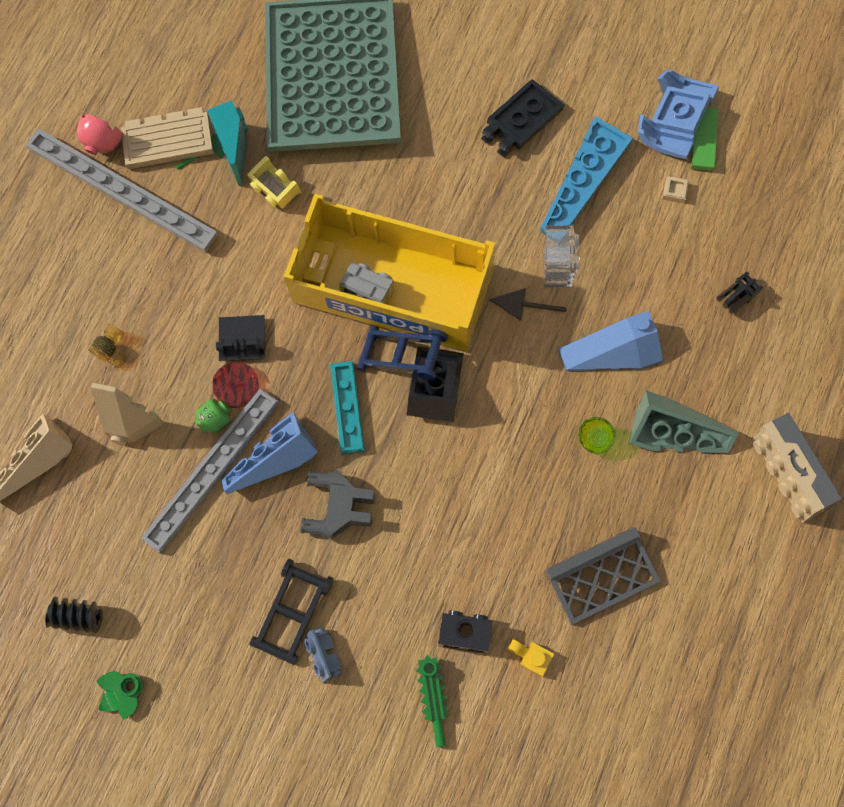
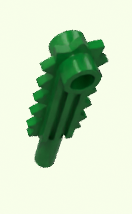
M427 655L424 660H418L419 667L416 672L422 674L418 682L424 685L419 692L426 695L420 702L427 705L422 713L426 714L424 720L432 721L436 747L446 746L442 719L449 716L446 712L449 707L442 703L448 697L441 694L446 687L439 683L444 678L443 675L438 673L443 666L438 664L437 657L431 659Z

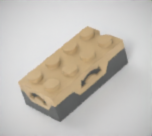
M790 413L762 426L760 433L756 434L753 438V446L756 452L764 457L768 472L776 477L779 482L780 492L784 497H788L792 504L793 514L800 518L802 523L828 511L842 499Z

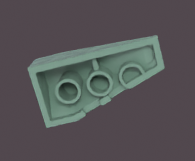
M645 391L636 410L629 443L651 451L674 449L675 452H683V449L705 453H729L739 433L668 397Z

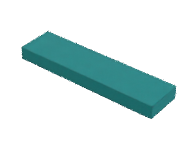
M353 361L330 364L341 455L365 452Z

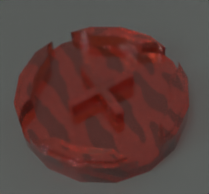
M242 362L223 365L217 370L212 381L215 397L218 401L223 400L230 408L246 406L257 393L260 385L258 376L252 367Z

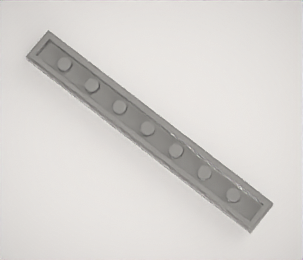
M259 389L140 539L161 554L280 404L279 401L262 389Z

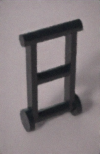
M289 558L282 569L281 577H284V581L258 637L253 636L249 645L295 665L299 657L295 655L321 595L327 596L334 578L328 576L325 580L293 566L294 560ZM293 576L318 587L306 615L280 604ZM276 613L301 623L289 652L264 641Z

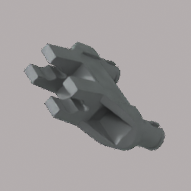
M333 470L330 473L308 472L307 486L327 487L330 492L326 518L324 520L302 518L301 533L319 534L324 539L329 540L341 534L352 525L371 527V513L354 511L355 502L374 504V490L354 488L338 470Z

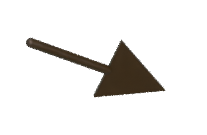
M526 288L489 299L519 320L522 318L523 306L562 312L567 311L566 307L524 302Z

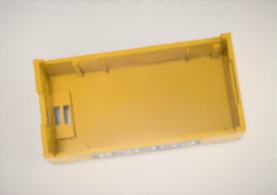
M314 194L304 221L305 228L297 249L294 248L284 274V280L292 302L399 333L429 335L432 329L441 330L448 334L447 341L441 342V345L468 352L494 271L495 242L486 240L485 244L325 201L324 196ZM318 252L320 253L315 268L310 267L314 253ZM326 254L329 255L325 270H319L323 256ZM351 263L357 265L360 263L370 267L371 271L378 274L381 272L386 273L394 280V291L387 304L340 292V281Z

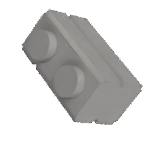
M351 263L339 286L340 292L387 304L394 291V280L386 273L381 272L378 274L371 271L370 267L360 263L357 265Z

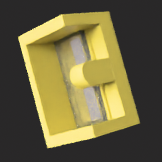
M267 156L247 174L251 180L250 186L258 194L261 191L267 195L265 197L266 201L273 207L278 205L283 209L296 195L302 193L298 184L294 180L291 182L281 169L277 170Z

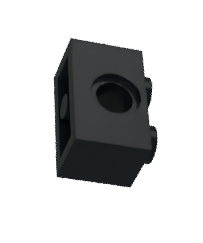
M449 610L448 614L443 613L438 646L488 654L493 621L488 620V616L474 614L473 618L464 617L463 612ZM464 625L470 626L473 629V634L468 638L462 637L458 632L460 627Z

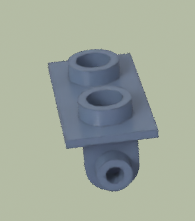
M324 627L315 631L314 629L310 630L305 636V647L307 652L311 653L313 657V668L316 676L320 677L321 682L324 683L330 677L336 678L342 675L340 672L342 667L336 652L329 655L326 653V651L334 648L328 631H325Z

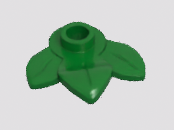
M112 671L97 679V684L106 690L99 704L100 711L115 712L119 710L122 719L130 717L136 711L138 696L142 693L144 687L140 676L133 673L122 675L119 672ZM130 682L135 683V688L132 691L128 690Z

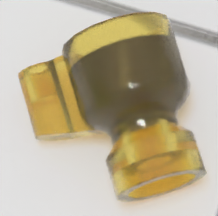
M108 324L104 330V335L98 336L88 350L102 361L119 368L126 356L115 343L121 340L124 333L114 325Z

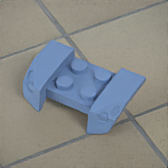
M666 70L657 78L661 91L664 93L652 121L640 114L638 133L642 143L657 152L687 159L695 143V133L708 105H712L719 86L687 78L673 70Z

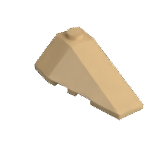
M92 383L91 390L104 433L111 439V442L124 445L125 442L135 443L162 426L163 421L158 414L149 411V414L146 413L144 405L133 402L132 397L118 388Z

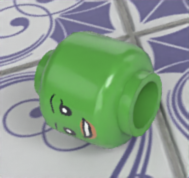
M209 399L196 410L197 418H195V422L203 432L216 434L230 422L229 412L231 409L223 400Z

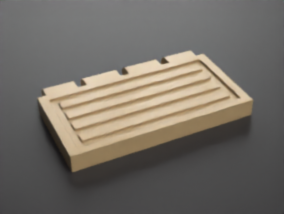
M203 107L187 110V116L184 115V111L167 113L166 120H163L162 115L145 117L144 124H142L141 119L125 121V127H122L121 131L124 134L122 140L127 169L214 154L208 113L203 111Z

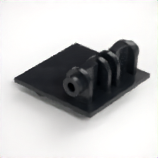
M265 315L219 317V342H216V350L219 351V361L265 359Z

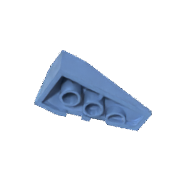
M649 311L628 317L558 349L566 371L619 370V368L641 370L663 362L658 331Z
M294 412L269 431L271 436L263 444L258 442L253 447L255 450L248 459H241L222 478L223 489L226 494L297 468L314 458L315 454L318 453L316 445Z

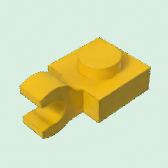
M514 639L507 649L523 658L520 666L543 677L554 653L533 642L527 648Z

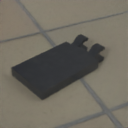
M531 79L488 117L487 124L489 126L483 129L482 133L484 136L481 139L486 144H489L496 135L499 136L502 141L498 144L500 149L497 153L504 158L514 146L520 150L564 109V104Z

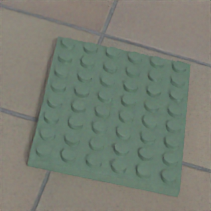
M291 0L265 2L268 152L401 143L393 0Z

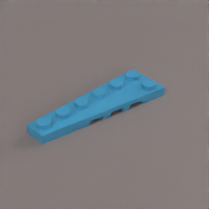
M595 116L575 156L571 168H569L566 178L540 227V232L558 243L561 241L632 143L633 138Z

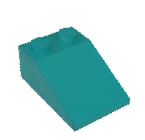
M231 100L210 108L207 112L237 184L240 186L243 185L247 149L245 132L248 131L240 107L235 108Z

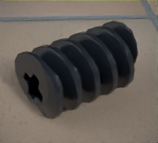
M53 597L47 609L45 624L47 628L51 626L54 629L61 627L63 630L71 628L73 631L81 629L82 632L90 630L92 633H97L101 627L103 612L101 608L97 609L96 601H93L90 608H88L87 600H83L79 607L77 599H73L71 605H68L67 598H63L61 604H59V598Z

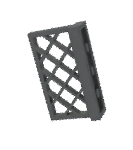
M636 527L615 535L544 570L571 625L661 582L639 539L640 535ZM633 544L636 545L639 551L636 562L624 558L626 548ZM621 551L620 556L614 554ZM611 556L619 559L615 572L602 568L606 557ZM641 559H643L645 565L640 564ZM600 561L598 567L592 565V564H594V563ZM622 561L635 565L631 579L618 574ZM590 567L597 570L593 583L580 579L583 568ZM638 568L647 569L652 580L645 583L636 581ZM578 571L576 577L570 576L571 574ZM600 571L613 576L609 589L596 585ZM565 577L575 580L571 594L562 592L557 581ZM617 577L630 582L627 592L620 594L613 591ZM578 582L591 586L587 600L574 596ZM634 583L639 585L632 589ZM595 588L608 592L605 603L598 605L591 602ZM611 594L617 596L610 600ZM564 596L569 597L568 603L566 602ZM573 599L586 603L583 613L576 617L573 616L570 610ZM589 605L595 606L594 608L588 610Z

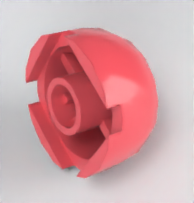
M82 114L77 125L79 141L85 145L84 150L93 155H97L98 152L105 154L115 150L124 134L117 127L112 130L108 126L109 123L105 120L86 114V116Z

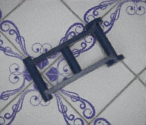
M370 326L357 369L363 372L366 371V368L417 373V376L422 379L433 381L436 378L433 368L441 342L447 341L448 334L436 329L430 330L429 335L379 331L378 327ZM376 338L398 340L392 362L369 360ZM408 341L431 344L424 366L401 363Z

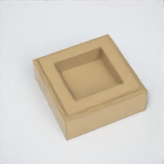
M667 176L662 199L685 203L689 180Z

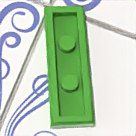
M717 108L706 109L695 133L691 169L713 171L715 168Z

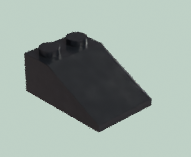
M417 347L414 365H425L430 348ZM439 350L433 372L436 373V378L433 381L422 379L417 376V373L412 374L407 416L454 422L464 353Z

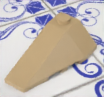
M44 413L41 414L23 437L27 441L22 449L19 451L15 450L11 455L12 459L9 468L1 470L0 501L58 464L62 458L64 459L70 454L73 446L70 437Z

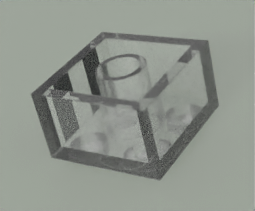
M546 225L543 243L544 287H572L573 279L578 277V269L580 267V257L577 255L579 234H574V225Z

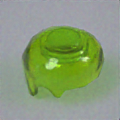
M593 416L586 419L579 427L578 439L585 450L591 454H603L610 451L615 444L616 432L607 419Z

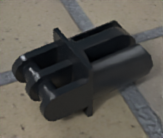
M748 271L739 278L737 277L730 287L716 297V300L721 302L730 295L724 301L723 307L727 309L734 304L729 310L731 315L746 302L749 303L750 300L764 289L763 286H759L756 283L757 280L755 278L752 279L749 276L750 273Z

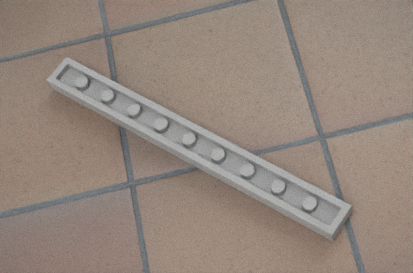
M40 129L35 132L26 144L28 150L205 253L218 237V233L215 230Z

